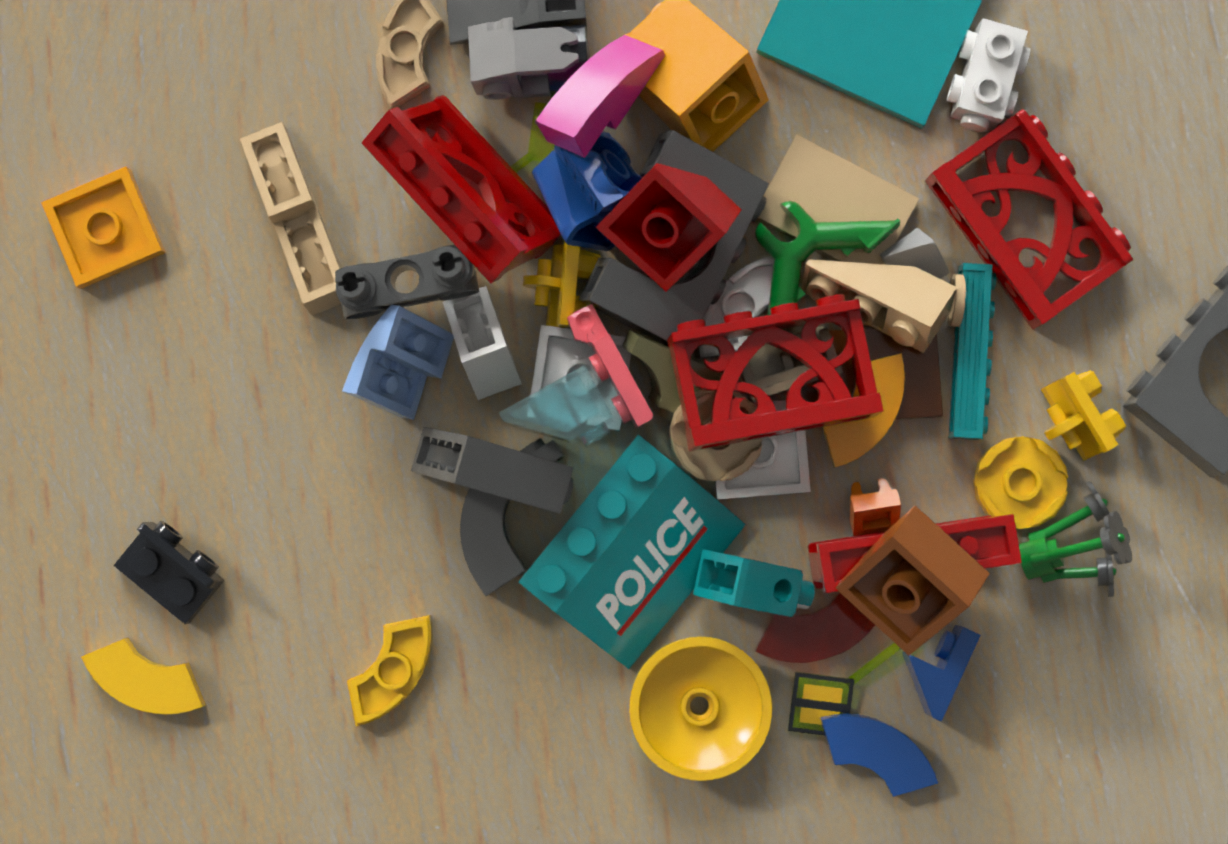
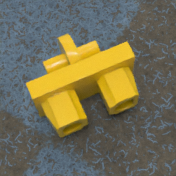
M564 242L563 245L553 246L552 260L538 259L537 275L523 276L522 286L535 289L534 305L548 307L546 326L570 327L567 317L588 306L578 300L580 296L576 295L577 279L588 281L598 258H601L600 255L581 250L578 246L568 245Z
M1091 370L1078 375L1074 371L1041 389L1050 404L1046 411L1055 424L1044 431L1045 436L1049 441L1061 435L1070 450L1073 448L1077 449L1083 461L1100 453L1108 452L1119 445L1116 438L1126 429V424L1117 411L1111 408L1099 413L1091 400L1102 392V384L1094 371Z

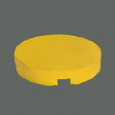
M1024 436L1007 438L988 448L978 461L973 478L975 497L987 516L995 517L1014 514L1016 529L1038 527L1054 518L1064 505L1068 492L1066 491L1068 474L1067 467L1058 452L1044 441Z

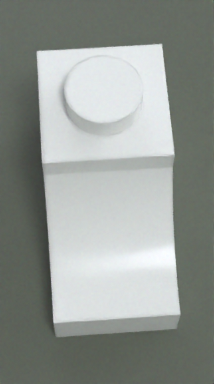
M487 287L479 288V292L474 295L443 301L461 362L477 399L480 400L522 384Z

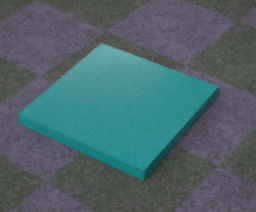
M779 0L756 53L922 129L982 0Z

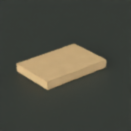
M796 134L764 194V197L767 199L766 205L757 220L795 240L798 237V228L781 208L780 204L784 201L798 203L815 222L888 221L898 218L900 226L873 249L871 253H865L863 249H855L846 257L840 249L816 250L834 261L884 264L880 254L897 242L919 198Z

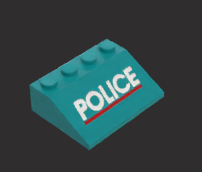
M638 434L518 583L622 665L630 669L694 590L702 549L724 553L746 524Z

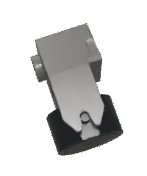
M507 17L496 22H486L468 27L471 84L476 95H483L485 99L501 100L509 97L529 98L544 96L552 98L565 82L590 58L586 24L517 30L513 17Z

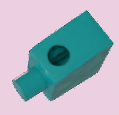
M702 549L693 595L732 606L793 617L796 613V608L808 609L811 606L815 596V588L812 582L802 580V570Z

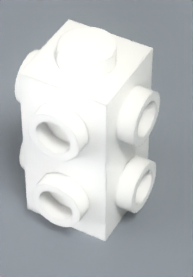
M984 18L974 32L967 30L959 53V58L966 59L961 76L954 75L947 95V101L954 103L950 117L961 120L960 125L972 131L986 132L988 128L994 130L1003 118H1011L1018 98V92L1012 90L1015 75L1023 74L1031 50L1029 47L1024 46L1028 33L1027 30Z

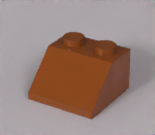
M915 505L880 537L839 582L836 589L910 656L970 607L990 573Z

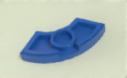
M833 714L820 717L835 765L856 764L872 769L884 779L893 797L938 784L935 772L923 752L908 736L893 726L876 718L859 714Z

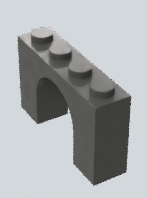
M674 130L659 134L640 176L644 177L656 163L702 175L711 180L742 210L727 233L667 292L652 279L612 258H598L578 299L587 305L592 304L596 310L667 346V339L671 333L678 331V324L703 319L710 304L714 305L720 299L726 286V280L723 277L730 263H735L741 256L746 245V239L743 236L750 222L756 221L761 215L767 200L763 195L769 185L764 180Z
M1228 266L1215 279L1213 284L1218 289L1207 301L1202 298L1188 312L1184 320L1189 325L1180 336L1171 335L1158 349L1156 356L1160 360L1149 373L1144 370L1132 381L1127 388V392L1131 396L1123 405L1125 409L1208 476L1225 475L1228 471V417L1214 407L1205 396L1199 380V363L1209 341L1221 331L1228 330Z

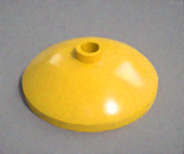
M704 636L687 637L665 645L656 651L642 666L631 690L629 703L630 722L639 746L658 767L683 779L695 781L714 780L738 771L759 752L771 725L772 698L762 671L743 650L718 638ZM695 697H704L708 701V708L705 712L698 714L691 710L690 704Z

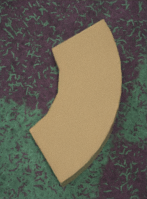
M398 0L391 8L382 25L383 29L376 54V68L381 90L391 109L402 106L431 87L424 71V53L431 37L444 23L430 0Z

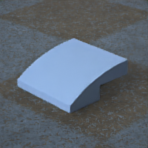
M392 304L380 317L363 342L348 373L342 392L398 417L414 420L427 376L442 378L454 339L453 334L399 305Z

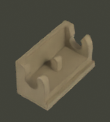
M824 326L816 328L815 334L820 341L826 342L831 339L828 328L825 329ZM766 344L750 359L741 373V378L743 382L761 388L769 397L788 392L794 380L803 372L809 370V368L789 353ZM833 344L822 354L828 361L837 357ZM841 366L835 368L839 375L843 372ZM815 377L806 382L802 387L819 382L820 380ZM747 394L749 401L752 403L756 402L754 397Z

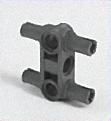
M455 245L443 246L429 252L376 263L346 266L335 271L336 294L341 302L344 319L347 320L384 313L392 304L404 308L438 300L463 298L479 292L475 266ZM410 270L417 272L419 283L414 291L400 293L396 290L395 282L402 272Z

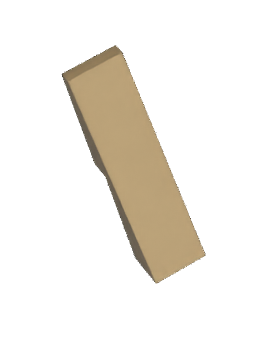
M283 122L240 138L267 215L275 227L303 305L312 316L341 305L336 294L335 271L341 269L342 266Z

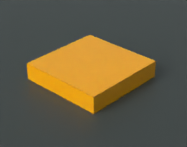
M127 166L41 202L76 287L80 289L166 253L133 173Z

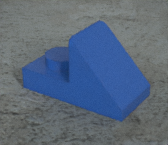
M955 625L952 632L946 630L935 650V656L940 658L936 666L902 652L924 712L927 715L942 722L981 636L980 634L959 625Z

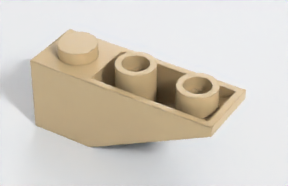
M809 259L805 264L801 289L814 301L838 294H843L845 301L859 299L863 325H869L891 336L897 343L903 346H911L924 353L948 317L957 287L915 266Z

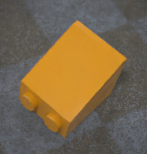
M665 0L657 4L638 26L630 33L625 34L662 49L665 54L639 96L671 130L678 132L712 152L769 101L749 51L688 0Z

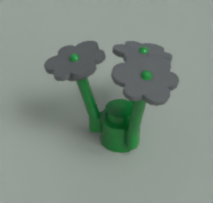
M1088 481L1086 485L1091 494L1084 497L1087 506L1045 529L1028 533L1030 541L1019 544L1021 565L1028 580L1041 577L1043 583L1057 579L1097 577L1098 586H1107L1108 597H1113L1114 575H1116L1117 571L1113 567L1112 555H1114L1119 565L1132 562V551L1129 545L1130 536L1127 529L1123 526L1119 513L1117 511L1109 512L1106 507L1108 501L1101 498L1092 482ZM1091 515L1095 517L1097 522L1104 519L1105 527L1100 529L1099 538L1061 548L1057 539L1048 541L1050 537ZM1101 548L1105 550V558H1096V567L1057 569L1064 566L1063 558Z

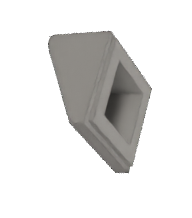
M919 228L914 229L880 254L885 265L915 266L937 278L950 273L934 240Z

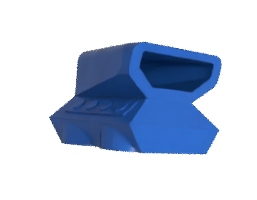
M603 131L585 158L555 145L554 150L532 171V175L566 244L606 252L612 250L615 245L596 227L642 179L630 165L631 160L626 150L607 132Z

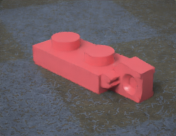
M590 304L569 315L567 320L574 340L592 347L595 354L588 357L595 373L601 382L609 379L617 393V396L612 398L611 402L622 422L625 424L632 421L636 429L650 422L654 415L594 306Z

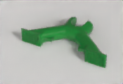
M784 201L781 203V208L797 226L798 237L791 242H782L762 223H759L755 229L757 241L774 259L767 315H771L770 308L787 303H797L806 294L799 287L802 262L816 250L840 249L846 257L855 249H863L865 253H871L873 249L900 226V220L897 218L896 220L815 222L798 203L794 201Z

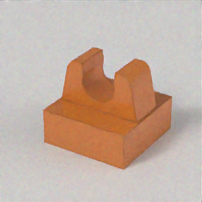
M878 479L877 492L868 494L862 493L859 482L852 484L849 521L853 536L887 531L900 519L901 503L897 489L892 490L886 479Z

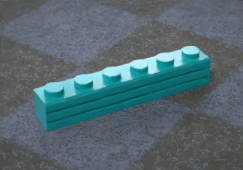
M962 263L958 266V274L965 277L966 298L962 323L960 327H955L948 436V438L980 440L983 439V434H987L988 417H984V409L990 400V389L986 388V376L991 374L992 362L991 359H987L988 347H992L993 330H989V320L993 319L995 313V302L991 301V290H995L997 279L996 273L992 272V264Z

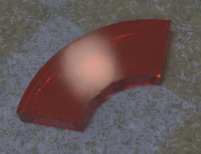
M838 592L827 606L811 614H800L793 617L773 614L754 651L766 657L790 663L819 661L849 650L868 635L875 624Z

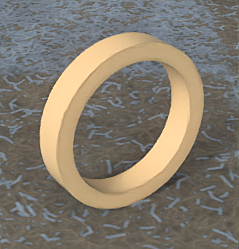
M953 274L950 284L956 286L957 289L947 317V323L951 327H960L965 308L966 283L964 275Z

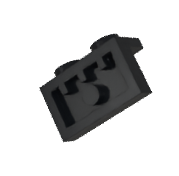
M160 521L158 524L142 522L137 528L140 534L113 566L182 623L189 624L225 581L215 573L219 566L199 550H196L194 554L188 551L179 543L183 539L182 535L166 522Z

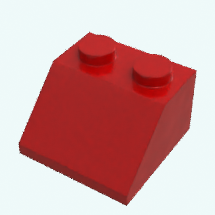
M656 163L596 228L667 292L727 233L742 209L707 177Z

